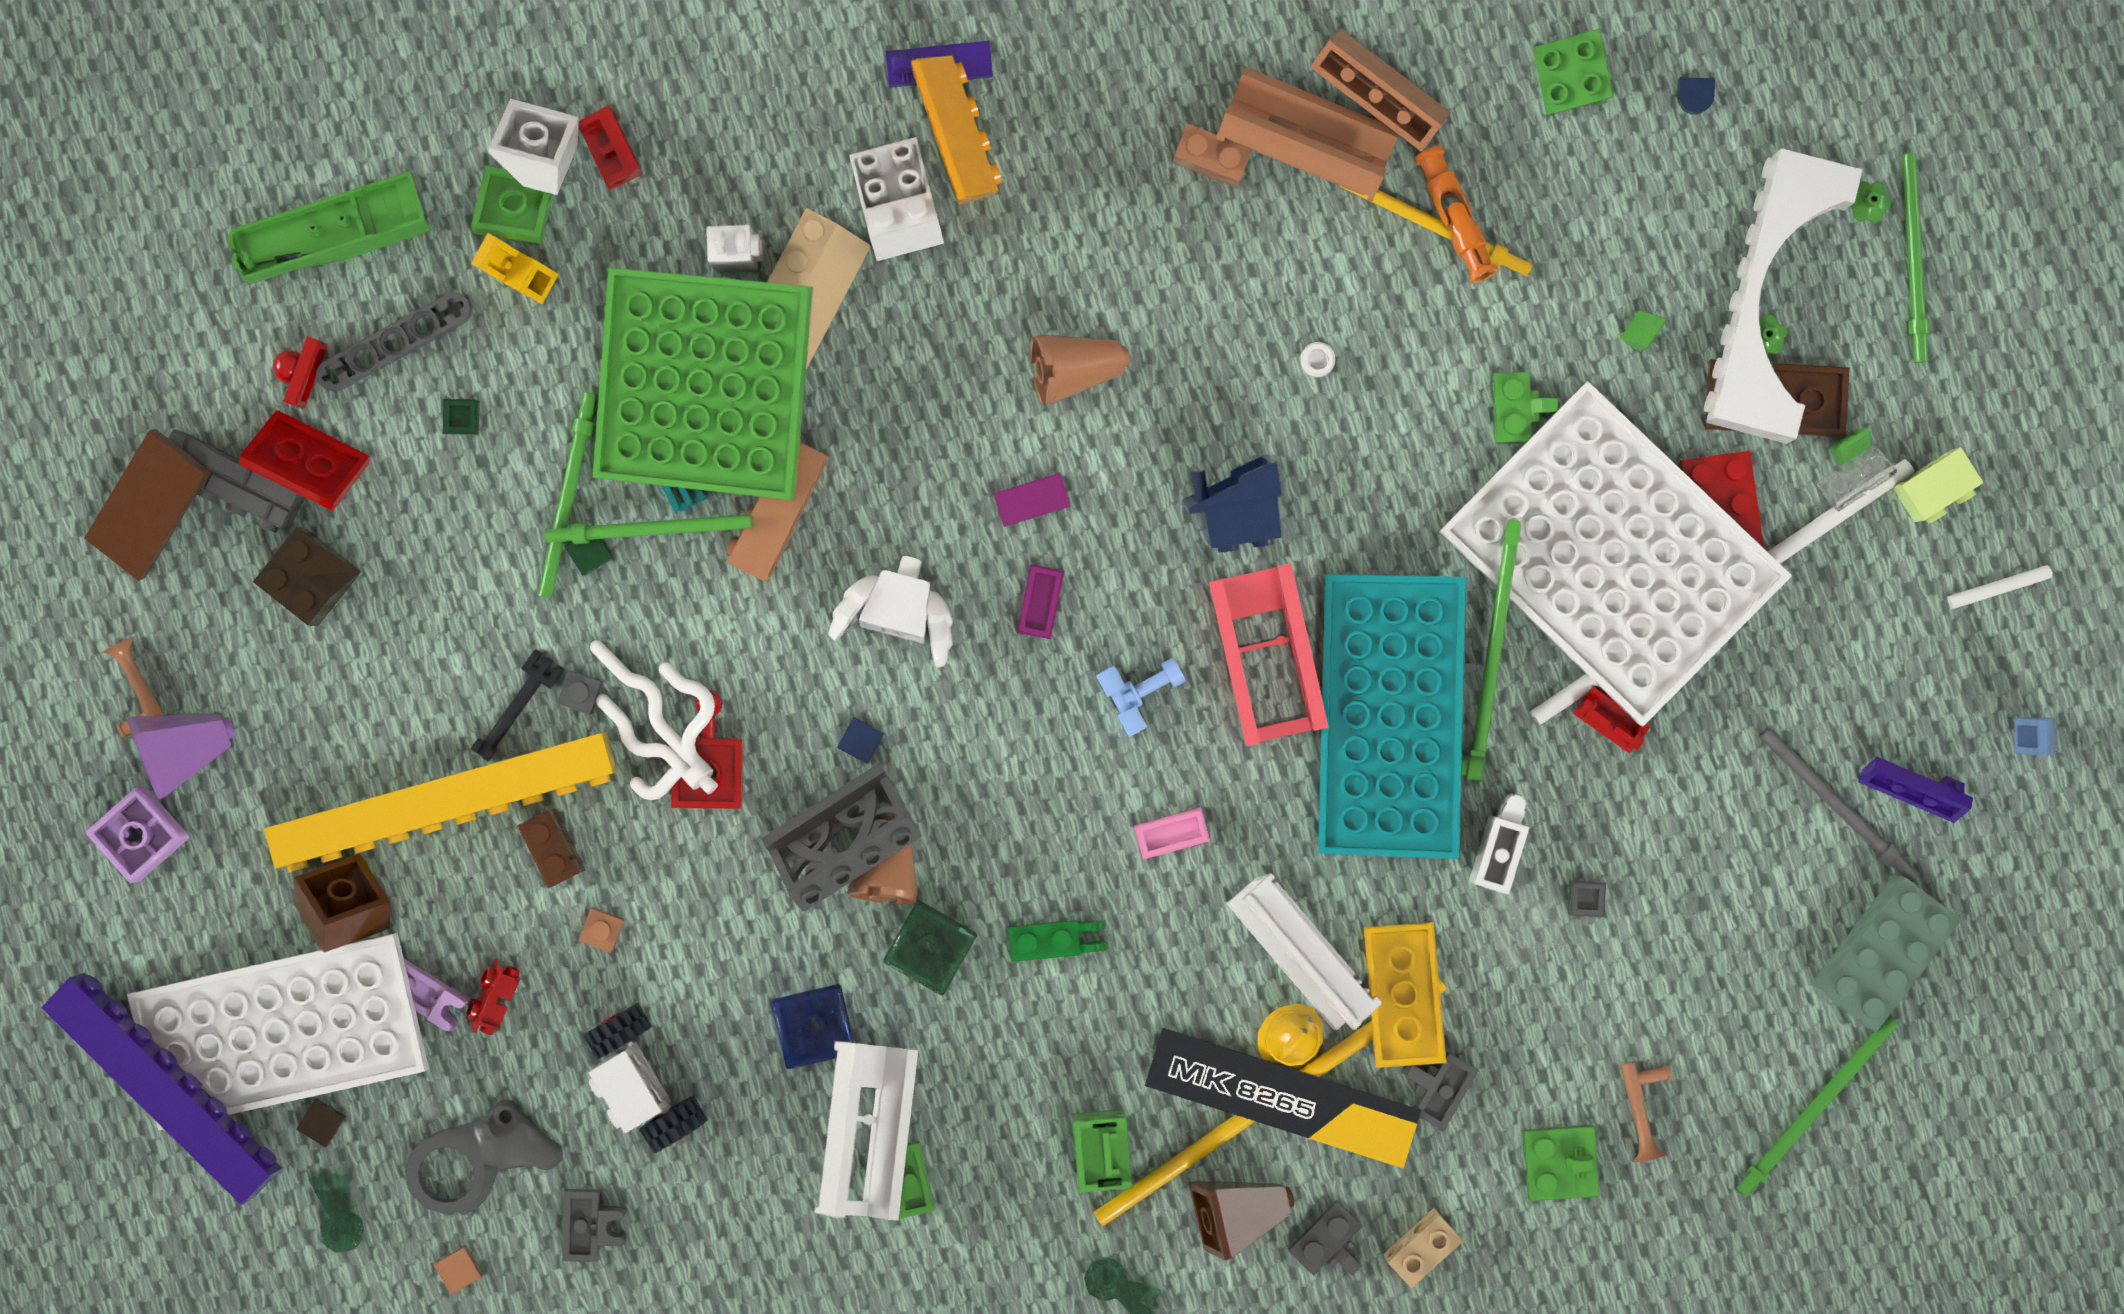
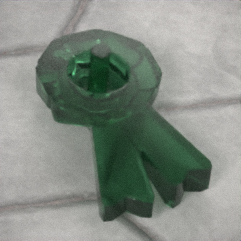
M322 1171L318 1177H309V1182L328 1215L320 1226L322 1244L335 1253L355 1250L362 1241L365 1230L362 1218L349 1210L351 1174L341 1176L338 1173H333L332 1188L327 1173Z
M1108 1256L1096 1259L1090 1263L1084 1275L1086 1289L1090 1295L1101 1301L1117 1299L1130 1314H1155L1140 1301L1154 1307L1157 1306L1156 1298L1161 1294L1160 1288L1127 1280L1123 1264Z

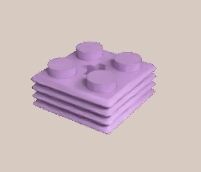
M145 786L134 788L86 831L87 836L129 883L143 880L189 839V835ZM134 828L142 829L143 840L135 841L133 839L136 835Z

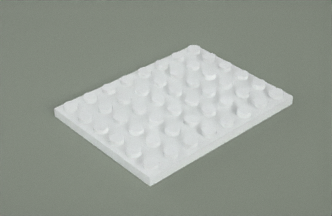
M1588 381L1439 531L1497 587L1506 525L1509 519H1518L1521 523L1509 600L1641 727L1792 577L1783 566Z

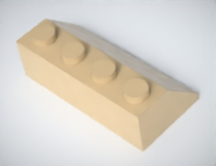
M808 208L805 209L767 283L813 287L806 369L871 248V245L839 224Z

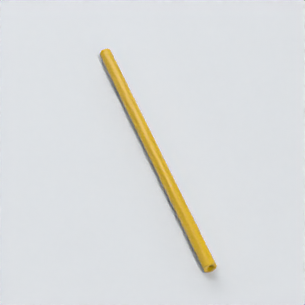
M1439 978L1440 994H1442L1447 988ZM1372 1020L1299 1071L1321 1077L1373 1041ZM1233 1115L1133 1184L1132 1188L1126 1189L1094 1211L1097 1220L1102 1226H1105L1256 1121Z

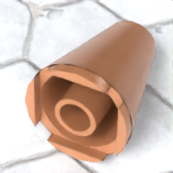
M1039 335L1031 338L1030 363L1036 364L1037 377H1033L1037 395L1042 404L1056 403L1124 374L1125 367H1129L1128 350L1126 346H1121L1118 340Z
M888 815L879 818V820L883 819L887 822H890L891 820L896 818V816ZM912 843L850 882L847 895H851L855 899L883 903V901H896V904L900 905L917 903L918 894Z

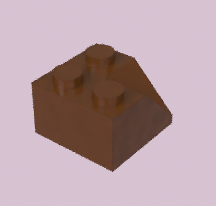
M360 854L294 877V905L323 953L390 929V900Z

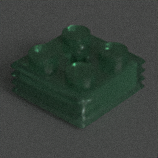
M917 901L884 957L883 962L935 993L944 995L973 945L977 933L924 902ZM931 939L937 941L936 948L940 952L938 954L932 952L930 956H926L924 954L925 947L921 945V942H929Z

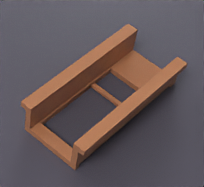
M1245 67L1232 102L1225 112L1216 139L1224 142L1225 138L1232 140V142L1240 143L1244 147L1252 148L1263 155L1361 195L1369 196L1367 201L1373 202L1387 170L1385 166L1399 135L1383 122Z

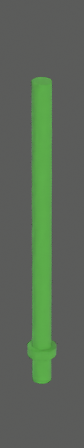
M1888 1017L1877 1032L1874 1031L1757 1165L1755 1167L1751 1165L1747 1169L1749 1174L1736 1187L1743 1195L1748 1197L1760 1182L1764 1184L1768 1180L1766 1175L1897 1028L1898 1024L1892 1018Z

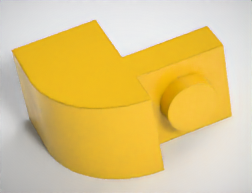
M489 233L471 262L472 265L540 304L544 303L559 276L558 273L542 263L519 252Z

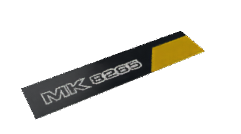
M1162 1028L1145 1082L1146 1087L1403 1169L1421 1113L1420 1109L1166 1028Z

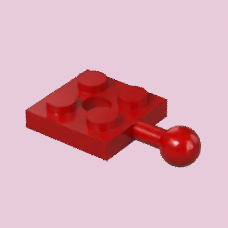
M709 690L714 699V714L701 731V738H696L695 747L699 756L706 763H710L716 768L717 777L714 781L718 786L712 793L707 794L701 787L695 790L692 789L681 777L671 788V808H743L744 739L715 738V716L721 711L723 705L722 698L716 691ZM696 697L695 709L699 713L701 705Z

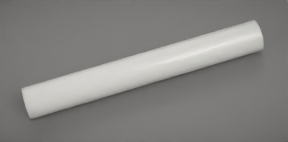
M2048 565L1948 596L1950 609L1953 610L2052 578V571Z

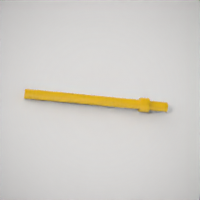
M1339 186V187H1341V188H1343V189H1345V190H1348V191H1350V192H1352V193H1354V194H1356V195H1358V196H1360V197H1362V198L1368 200V197H1369V196H1367V195H1361V194L1356 193V192H1354V191H1351V190H1349V189H1347V188H1344V187H1342V186ZM1380 190L1377 191L1372 203L1452 241V230L1450 227H1446L1442 220ZM1487 242L1485 248L1492 264H1497L1499 268L1503 265L1527 277L1533 264L1509 253L1508 248L1498 243L1494 246Z

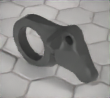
M502 1100L484 1117L463 1125L442 1129L421 1141L408 1159L405 1170L407 1187L413 1197L426 1209L442 1214L459 1212L465 1215L477 1209L487 1199L494 1185L498 1169L531 1166L541 1170H549L562 1161L563 1151L560 1144L546 1136L530 1118L521 1112L514 1101ZM447 1147L459 1150L468 1158L473 1167L474 1176L471 1188L465 1195L457 1199L448 1200L436 1197L427 1189L422 1176L424 1160L429 1153L438 1148Z

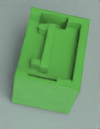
M1125 1109L1073 1113L1079 1193L1132 1188ZM1117 1122V1126H1093V1124Z

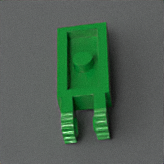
M1078 920L1008 926L1011 962L1079 956L1081 953L1108 950V942L1098 940L1080 944L1079 931H1101L1106 928V921L1078 922Z

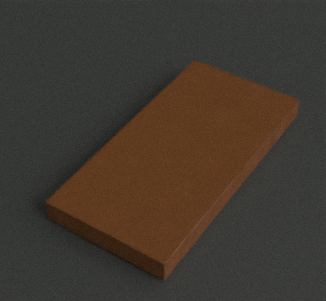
M1715 359L1709 360L1707 396L1710 391L1714 392L1717 380L1712 377L1714 365L1717 361ZM1770 363L1780 382L1796 403L1805 405L1798 435L1846 437L1850 367ZM1706 412L1705 430L1736 431L1706 423L1708 412Z
M152 429L148 431L84 539L138 581L143 580L156 562L211 471L158 430Z

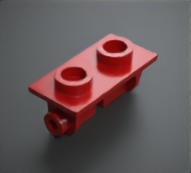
M1593 686L1573 712L1575 716L1629 754L1633 749L1638 750L1645 740L1643 736L1651 728L1647 723L1641 727L1612 698L1595 686Z
M497 959L494 960L491 968H485L480 979V987L482 989L478 999L471 1000L466 1012L467 1023L473 1032H477L479 1025H481L479 1030L488 1035H493L494 1030H499L508 1007L498 1003L497 1000L500 997L511 1001L521 979L518 977L519 969L507 966L506 970H504Z

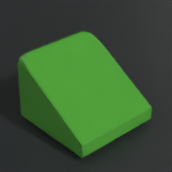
M1638 311L1620 339L1636 351L1642 352L1650 346L1666 323L1665 319L1651 313Z
M1868 428L1857 429L1830 446L1829 450L1842 469L1871 451V432Z

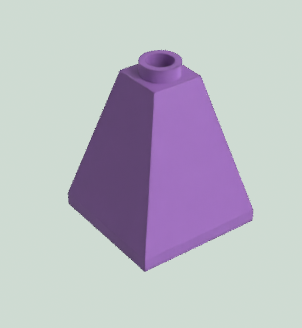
M219 714L133 716L127 718L157 799L167 796L231 746L229 739L236 737L229 717L221 719Z

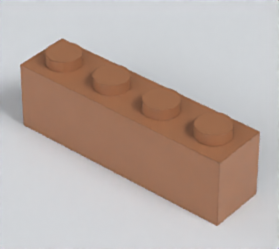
M1341 28L1331 37L1310 66V68L1421 152L1451 114L1449 110Z
M800 443L795 500L759 497L755 506L750 504L744 515L752 514L753 528L743 529L740 538L737 536L733 537L726 551V554L730 556L728 564L765 582H769L829 460L827 455Z

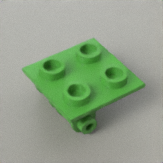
M1600 28L1533 47L1546 115L1556 114L1592 103L1594 105H1601L1607 103V99L1614 97Z

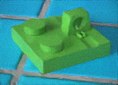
M485 166L471 223L472 233L487 235L489 233L495 237L504 238L506 241H525L542 244L553 194L522 186L505 168Z
M1593 1125L1523 1130L1529 1201L1599 1196L1595 1127Z

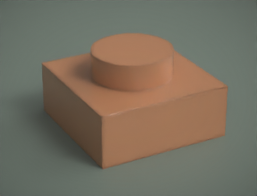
M592 907L590 908L579 941L612 953L625 919Z

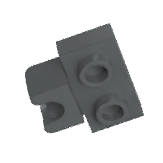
M565 1189L562 1261L598 1262L600 1246L624 1245L626 1234L612 1231L609 1222L621 1220L627 1213V1207H601V1189Z

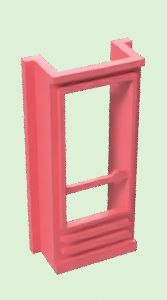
M1292 564L1209 582L1246 746L1310 730L1316 731L1329 728ZM1283 609L1288 637L1278 636L1275 640L1238 648L1232 620ZM1286 642H1290L1307 717L1257 728L1240 653L1272 645L1283 646Z

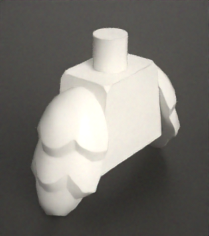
M902 556L897 573L882 570L880 576L871 575L856 581L845 591L843 600L833 611V621L828 635L834 641H837L859 618L860 627L924 644L927 625L935 668L945 666L948 651L953 645L950 629L953 621L945 600L937 592L930 590V582L918 579L922 561L913 557Z

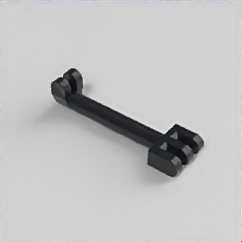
M537 649L532 652L521 668L530 675L485 740L478 738L470 749L476 754L481 755L487 762L494 756L497 751L496 747L540 685L543 684L551 689L565 670L558 665L551 675L547 674V670L553 663V660L549 657L542 662L540 667L534 665L542 655V652Z

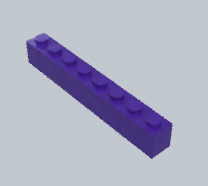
M85 973L69 977L41 1008L240 1205L255 1198L282 1169L276 1162L277 1158L274 1153L266 1147H261L251 1137V1131L244 1124L235 1122L226 1113L225 1105L218 1099L210 1097L201 1088L202 1084L199 1079L190 1073H186L177 1064L176 1057L170 1051L160 1048L151 1039L152 1034L143 1025L136 1024L127 1015V1009L117 1000L111 999L102 990L103 987L96 978Z

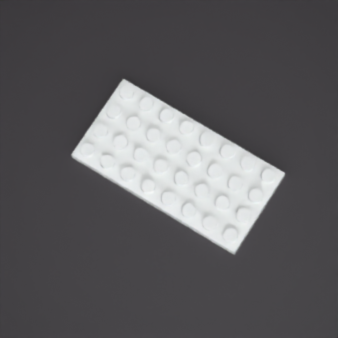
M398 933L350 943L325 953L322 950L127 994L133 1021L146 1027L152 1034L151 1039L160 1048L170 1051L176 1057L177 1064L186 1073H190L198 1078L202 1084L201 1088L210 1097L221 1101L225 1105L228 1115L425 1072L429 1069ZM157 1123L158 1130H162L163 1128Z

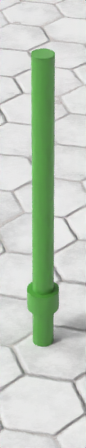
M1910 153L1902 155L1911 321H1908L1909 336L1913 338L1914 363L1928 362L1927 335L1931 333L1930 319H1926L1917 155Z
M583 392L578 419L574 418L571 432H574V437L553 528L568 527L588 436H592L595 424L591 422L597 395L593 393ZM564 542L549 543L538 591L539 596L552 598Z
M752 514L594 526H589L588 523H573L571 527L545 529L544 537L546 543L572 541L573 544H587L590 540L749 529L753 528Z

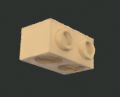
M1433 1208L1383 1255L1387 1263L1412 1289L1457 1248L1463 1240L1442 1215Z

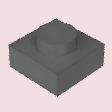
M568 670L557 704L592 714L603 681Z

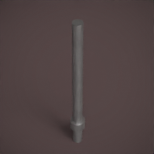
M1767 728L1759 736L1776 755L1878 853L1876 857L1887 867L1891 865L1902 877H1906L1911 882H1914L1920 874L1901 856L1902 851L1892 842L1887 843L1770 728Z

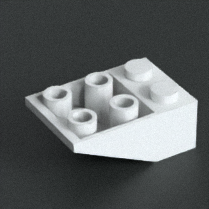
M916 137L849 155L869 237L877 261L944 244Z

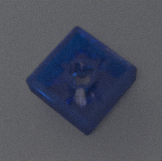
M840 984L776 998L771 1003L787 1069L836 1059L838 1050H834L835 1041L854 1043ZM810 1018H815L816 1022L822 1023V1027L818 1030V1035H814L812 1030L805 1029V1026L810 1022Z

